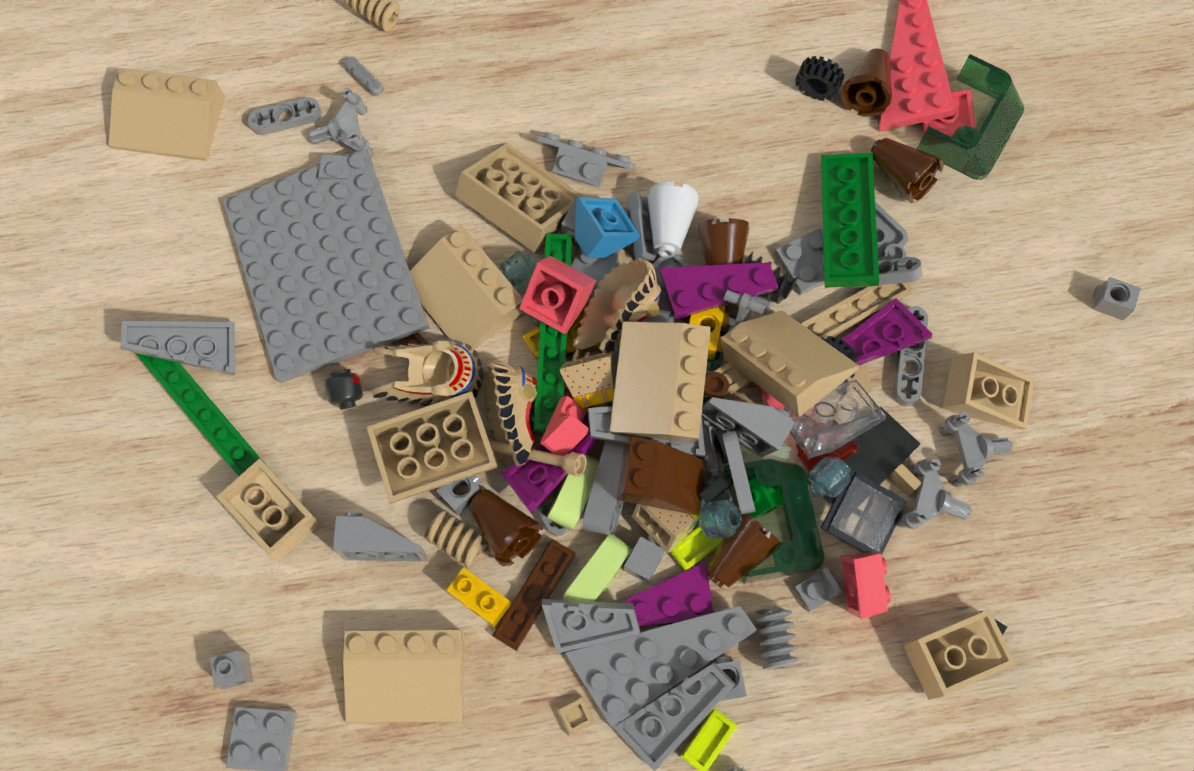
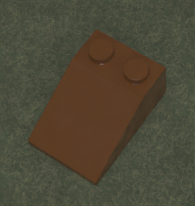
M632 436L625 444L623 450L617 500L699 516L702 502L700 494L703 492L706 461L661 442Z

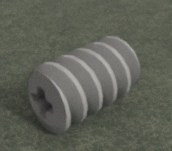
M768 608L755 611L757 614L764 615L756 621L758 625L765 626V628L758 631V635L767 638L760 643V647L769 650L761 655L763 660L770 661L769 664L763 666V670L792 667L791 664L799 661V657L790 655V652L796 650L797 646L788 644V641L795 638L796 635L786 631V629L794 626V622L785 621V617L791 615L792 611L783 608Z

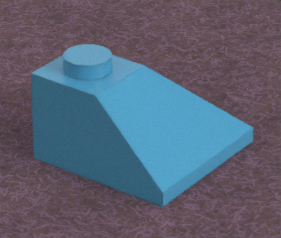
M577 198L575 239L587 258H606L641 237L616 198Z

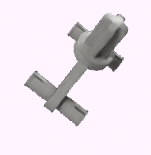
M344 88L341 94H343L342 97L346 101L339 113L335 116V119L328 121V125L310 131L309 137L311 142L319 144L334 139L336 142H343L355 151H363L367 148L370 157H372L374 154L372 152L373 149L369 147V142L360 135L357 112L359 115L366 114L367 107L363 104V100L358 94L353 93L350 88Z
M727 290L724 300L739 305L737 318L729 316L727 323L730 327L728 332L739 323L745 322L750 310L763 314L764 310L768 311L772 301L759 296L751 297L747 293H744L742 296Z
M967 412L951 415L938 428L939 430L942 429L939 432L944 436L950 432L955 433L964 467L957 476L952 478V481H956L952 484L958 488L962 485L975 483L978 477L984 475L985 471L981 470L984 469L985 462L992 455L1009 454L1013 446L1012 441H1009L1008 438L990 439L986 435L981 436L980 433H977L967 424L970 421V418H967L970 416Z
M923 459L910 467L912 469L910 472L915 477L921 476V485L918 488L913 511L906 512L904 516L899 518L900 521L897 523L899 527L917 528L934 516L944 515L945 513L962 520L968 519L972 509L969 504L952 498L951 493L945 491L936 471L941 466L938 459Z

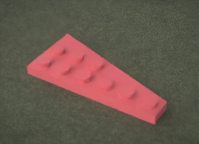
M900 0L890 58L892 100L885 109V112L881 114L880 132L954 116L956 112L927 0Z

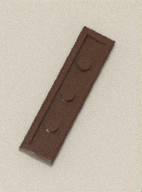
M551 539L492 635L495 639L516 652L518 651L543 610L542 599L550 598L575 557V552Z

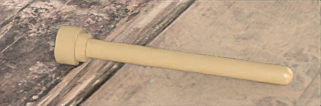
M489 440L493 452L513 456V453L509 451L508 443ZM531 449L528 457L529 460L560 466L567 474L578 477L584 473L587 464L585 455L575 452L562 456Z

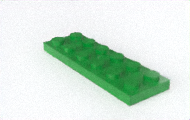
M873 153L821 155L825 288L879 286Z

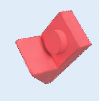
M561 397L540 443L554 454L562 456L568 454L590 430L582 423L587 411L570 397Z

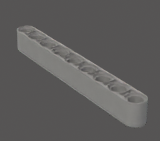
M659 309L657 316L648 317L642 322L673 323L674 314L672 311ZM605 441L583 517V528L586 531L611 536L616 531L624 501L617 500L624 443Z

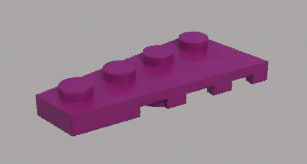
M770 262L660 268V274L675 320L731 304V302L724 300L727 290L742 296L744 293H747L754 297L778 289Z
M587 410L582 423L589 428ZM588 432L569 453L575 452L585 455L599 439L590 438V433ZM542 444L535 448V450L552 453ZM527 459L525 465L517 467L514 463L501 473L530 513L539 506L567 475L566 471L560 466Z

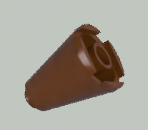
M875 48L868 51L843 85L841 92L843 104L850 111L851 109L858 111L860 116L874 117L885 112V109L891 103L890 56L883 49Z
M889 138L877 140L871 148L873 161L910 203H914V198L919 201L931 190L938 180L934 177L937 170L942 173L944 162L939 157Z
M719 218L699 222L698 234L706 265L742 264L750 230L748 221L729 218V222H720Z
M480 490L472 496L469 509L499 565L504 567L515 564L512 559L518 555L523 559L535 548L542 537L539 530H543V527L539 522L490 490Z
M739 509L735 513L707 568L711 572L708 578L719 588L724 584L729 588L780 550L783 544L748 513L741 515Z

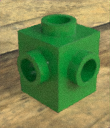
M754 473L747 477L755 507V512H751L749 515L754 519L767 515L786 503L779 490V484L772 478L770 473L761 476L758 473Z

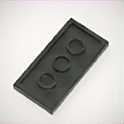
M880 406L818 467L819 470H815L805 481L827 503L832 505L850 469L881 485L921 443ZM858 486L850 504L858 508L872 493ZM847 509L843 518L846 520L853 511Z

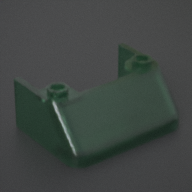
M969 54L956 80L997 100L979 131L969 126H961L950 137L928 126L917 149L939 157L944 162V165L972 179L982 180L989 175L1024 112V104L1010 75L1006 71Z
M774 459L744 463L747 477L754 474L757 482L764 487L779 486L785 501L782 506L790 541L781 542L774 549L773 560L775 567L748 571L742 578L743 584L818 570L824 562V552L803 468L796 463ZM725 466L722 472L723 476L729 474L732 478L730 466Z

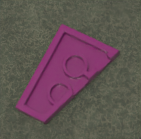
M895 298L842 340L848 343L856 352L854 354L858 357V361L855 363L862 365L931 339L932 333Z
M706 562L627 598L626 603L633 604L639 627L674 624L713 613Z

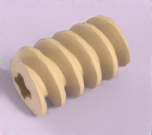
M346 0L348 7L353 8L355 12L368 18L369 21L383 28L384 31H391L398 22L400 5L396 1Z
M443 510L431 521L424 537L428 536V542L431 544L437 542L439 550L447 548L446 554L448 556L456 554L455 560L457 562L465 560L464 566L469 569L478 561L487 543L481 544L482 534L475 539L472 538L473 528L464 533V522L455 527V516L446 521L447 511Z

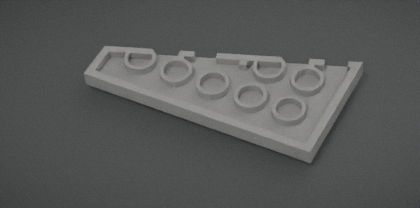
M737 606L640 632L639 635L569 651L565 654L607 722L613 728L756 632L757 629L742 607Z

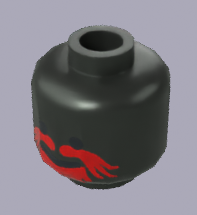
M351 369L329 373L330 377L325 381L329 403L331 405H339L340 410L356 407L355 401L363 397L359 375L351 373Z

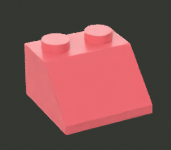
M549 256L537 262L519 309L566 334L587 304L596 280Z
M872 551L840 555L847 612L861 619L887 612V603H890L891 595L888 586H885L884 575L887 574V564L885 558L881 557V553Z

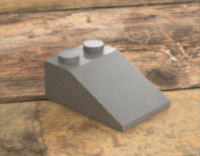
M713 397L702 405L701 417L722 431L727 430V433L736 431L739 443L761 458L779 450L796 423L789 418L790 416L786 411L772 406Z
M346 512L345 516H336L333 551L342 559L348 561L428 562V555L421 546L363 517L362 513Z

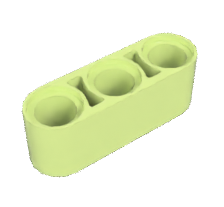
M585 454L587 464L584 473L579 477L569 474L565 476L546 517L571 531L575 527L588 500L600 462Z
M614 534L612 536L608 535L568 588L563 599L597 602L624 566L633 548Z

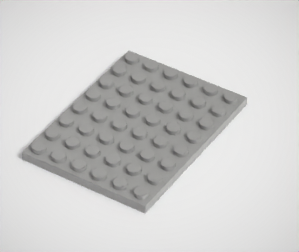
M367 148L363 151H356L345 155L351 156L349 159L351 165L349 179H319L320 165L223 200L274 373L280 384L373 350L375 347H381L430 329ZM331 162L326 166L325 171L328 176L336 177L341 173V167L338 163Z

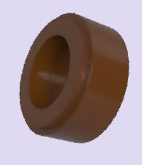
M719 372L708 373L705 376L703 396L708 400L712 397L723 399L729 389L728 379Z

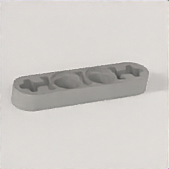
M918 306L908 308L927 328L928 314L926 311ZM926 341L920 342L919 348L916 350L907 347L898 351L894 398L902 406H911L920 398ZM906 362L913 363L917 368V372L915 374L906 373L903 369V364ZM912 381L909 385V393L913 395L908 399L906 394L902 392L906 388L907 382Z

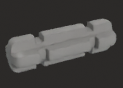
M350 57L344 63L346 69L351 74H354L353 76L365 88H369L368 91L372 95L378 96L383 92L382 83L378 79H374V76L362 64H359L360 62L355 57Z

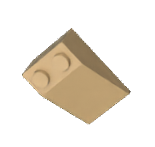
M975 352L954 356L951 358L943 408L958 414L967 412L970 418L1025 430L1028 424L1035 379Z
M260 458L216 496L264 551L278 563L321 525L315 516Z
M990 609L903 645L928 700L948 695L1016 664Z

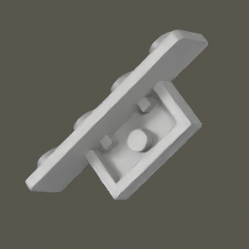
M545 132L544 136L537 135L536 138L537 141L559 147L552 172L599 187L602 186L608 163L631 170L636 165L630 163V157L616 154L615 158L606 155L607 150L594 146L592 150L582 148L583 143L569 139L568 143L559 141L560 136Z

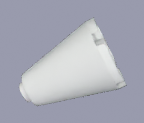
M667 181L652 186L647 199L654 250L660 256L670 258L677 255L681 250L699 203V195L689 185L683 184L682 187L674 186V182Z

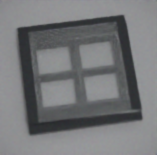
M850 469L820 528L862 553L874 551L881 553L882 556L907 501L864 475Z

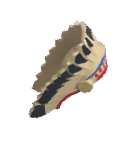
M637 258L635 261L630 260L629 263L623 262L620 267H612L611 273H605L604 279L598 281V288L593 290V297L587 301L588 306L583 311L585 317L579 321L582 326L576 331L578 337L574 339L573 347L583 350L602 341L599 349L603 353H608L620 345L623 322H642L648 317L657 316L659 313L658 303L661 288L657 284L656 273L651 263L642 258Z
M456 340L435 341L432 344L389 345L387 347H375L374 353L408 358L409 366L407 369L408 381H393L390 384L374 388L373 398L385 397L387 401L397 400L399 403L407 401L411 405L420 404L425 406L469 392L473 393L474 399L478 396V390L481 388V382L484 378V371L479 354L466 343Z
M488 362L485 371L487 373L484 375L486 382L483 385L486 389L484 394L486 403L484 407L488 411L486 418L490 421L489 429L493 432L492 438L495 441L509 444V451L513 453V456L502 454V460L506 462L507 468L514 463L517 467L525 465L532 444L535 441L530 430L529 413L531 403L537 396L535 388L537 379L524 371L521 366L513 368L503 363Z

